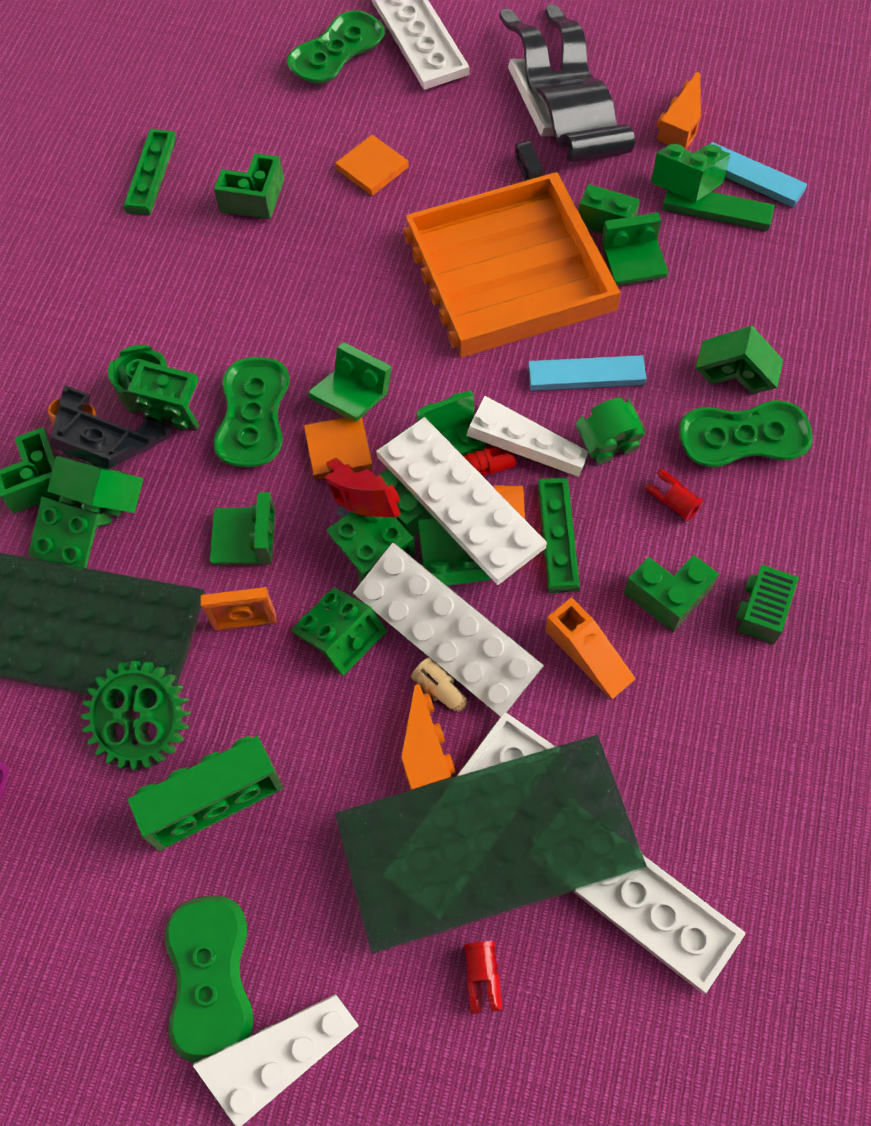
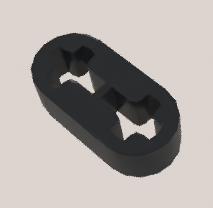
M527 140L516 143L514 147L515 157L525 181L543 176L541 164L531 142Z

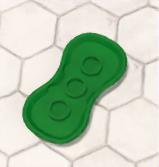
M358 10L344 12L331 22L328 29L321 36L295 47L287 57V65L299 78L309 84L323 85L335 79L343 65L350 59L376 48L385 34V28L377 18L366 12Z
M249 357L234 362L226 370L222 385L227 401L225 418L214 437V450L221 461L234 466L256 467L269 463L279 453L283 437L278 422V407L290 382L288 370L280 361L266 357Z
M781 400L768 401L743 411H728L714 407L696 408L684 415L679 427L680 440L685 453L692 461L706 467L727 465L747 456H762L776 460L796 459L809 451L813 440L811 425L806 414L797 405Z
M204 896L184 902L172 912L165 929V945L173 963L177 979L176 996L168 1024L169 1038L176 1053L184 1060L192 1063L224 1050V1048L250 1037L253 1029V1011L240 977V960L247 936V922L240 906L232 899L224 896Z

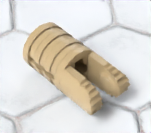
M428 657L416 667L411 675V679L420 684L424 692L429 693L434 701L439 699L449 709H453V711L459 712L466 709L467 698L453 685L454 678L449 676L441 666ZM427 674H429L439 684L437 685Z

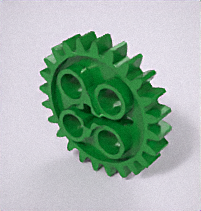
M131 661L130 668L127 663H118V671L114 668L106 669L108 679L105 677L95 678L99 688H88L87 691L93 696V700L83 701L82 704L90 708V713L82 714L81 718L90 720V725L82 730L83 732H92L94 735L87 742L88 745L96 743L100 745L95 753L97 756L108 753L106 758L107 764L114 763L118 759V768L120 769L126 768L129 763L132 770L140 769L142 763L145 768L154 766V759L158 763L166 760L164 752L168 754L176 752L172 742L179 743L184 741V738L178 732L179 730L189 729V725L181 722L182 717L191 715V712L182 710L181 705L187 703L189 699L179 698L178 694L184 687L183 685L172 686L176 676L168 675L163 677L165 673L164 667H157L153 671L152 662H145L141 667L140 661ZM135 685L138 687L136 692L134 690ZM151 689L157 695V701L154 706L149 705L147 702V694ZM119 690L124 694L125 698L121 707L115 701L116 693ZM133 711L139 712V719L132 717ZM150 723H153L157 728V736L154 740L147 734V727ZM118 724L122 725L125 731L122 740H119L115 734ZM135 738H136L137 741H138V744H137V745L134 744V739H135Z

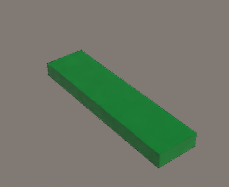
M149 130L123 205L125 213L151 216L176 141L175 131Z
M667 190L662 210L768 231L775 205L710 192L695 202Z
M568 478L538 479L537 488L542 538L547 542L544 549L548 593L579 592L580 583Z

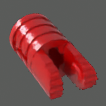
M496 446L463 456L483 477L511 469L516 465V459L512 454H509L510 451Z
M660 468L656 474L665 483L672 485L666 495H663L660 489L653 484L648 483L644 489L665 506H669L676 514L682 516L684 521L688 522L700 510L704 500L700 497L698 498L693 492L691 493L689 489L683 487L681 482Z
M496 941L464 944L471 1014L480 1013L482 1010V982H487L488 1000L492 1011L503 1010L500 977L496 961Z

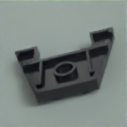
M65 385L62 390V397L51 435L50 447L62 451L66 455L90 462L95 466L110 469L168 439L171 435L172 426L147 417L136 431L84 412V408L89 404L90 394Z

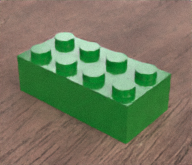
M258 735L253 738L250 736L241 738L233 743L232 748L222 753L214 752L208 754L201 759L200 764L192 768L178 769L168 776L169 779L157 785L148 784L138 789L136 795L127 800L142 837L158 851H162L283 790L284 787Z

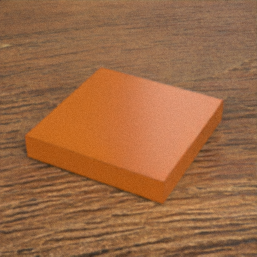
M370 135L335 162L336 170L373 196L409 168V161L377 137Z
M344 417L304 425L315 480L324 479V476L330 474L326 462L334 458L339 459L345 465L349 464L353 472L373 469L362 417L358 421Z
M266 587L201 595V607L215 631L277 623L276 612Z

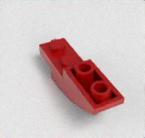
M337 458L326 462L330 474L324 477L335 503L350 512L370 517L389 518L401 515L396 504L400 502L397 491L392 485L388 486L380 475L376 476L368 469L360 473H354L349 464L345 465Z

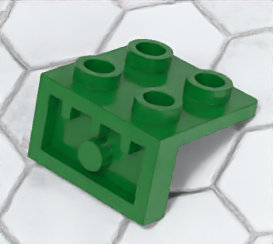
M659 212L605 221L601 245L610 273L617 286L668 276V269L657 240L661 225Z
M343 342L337 347L334 371L309 391V398L353 421H358L388 394L392 366Z
M140 360L127 391L134 400L135 405L143 413L144 418L149 417L159 422H167L183 431H186L188 428L198 430L199 423L188 406L199 380L196 374Z
M471 390L453 394L448 399L435 404H427L416 411L417 422L425 417L461 455L464 456L486 448L485 442L466 436L474 418V394Z
M270 492L257 493V504H253L252 507L214 509L210 562L212 565L272 564L275 507Z
M60 496L41 497L28 552L29 556L78 572H85L95 531L99 525L111 524L113 515L102 512L103 509L101 508L99 513L82 509L81 502H78L77 505L60 502Z
M351 512L327 529L329 536L356 567L360 583L392 543L400 547L409 556H415L414 538L396 517H370Z
M434 517L418 520L423 567L446 586L491 580L486 572Z
M333 588L330 592L326 593L321 601L308 614L304 615L291 630L295 636L321 651L335 671L342 676L387 632L369 605L337 588Z

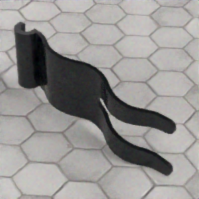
M554 4L546 6L545 14L550 24L559 30L562 41L561 71L555 72L550 67L547 46L541 32L536 27L523 23L512 10L502 9L499 18L508 30L516 32L522 40L526 78L530 88L539 93L547 104L554 138L560 148L569 146L568 161L575 162L632 152L635 143L632 128L627 124H617L614 104L608 88L601 80L594 78L589 72L586 40L580 24L577 21L568 19L558 6Z

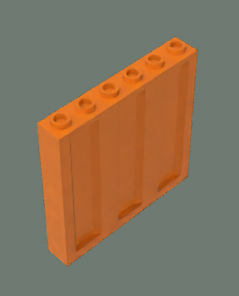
M558 172L406 215V227L403 228L404 238L407 244H412L413 259L416 264L420 263L422 267L420 269L424 284H429L433 305H438L440 309L439 318L443 327H448V338L451 347L457 348L461 358L614 312L618 309L621 292Z

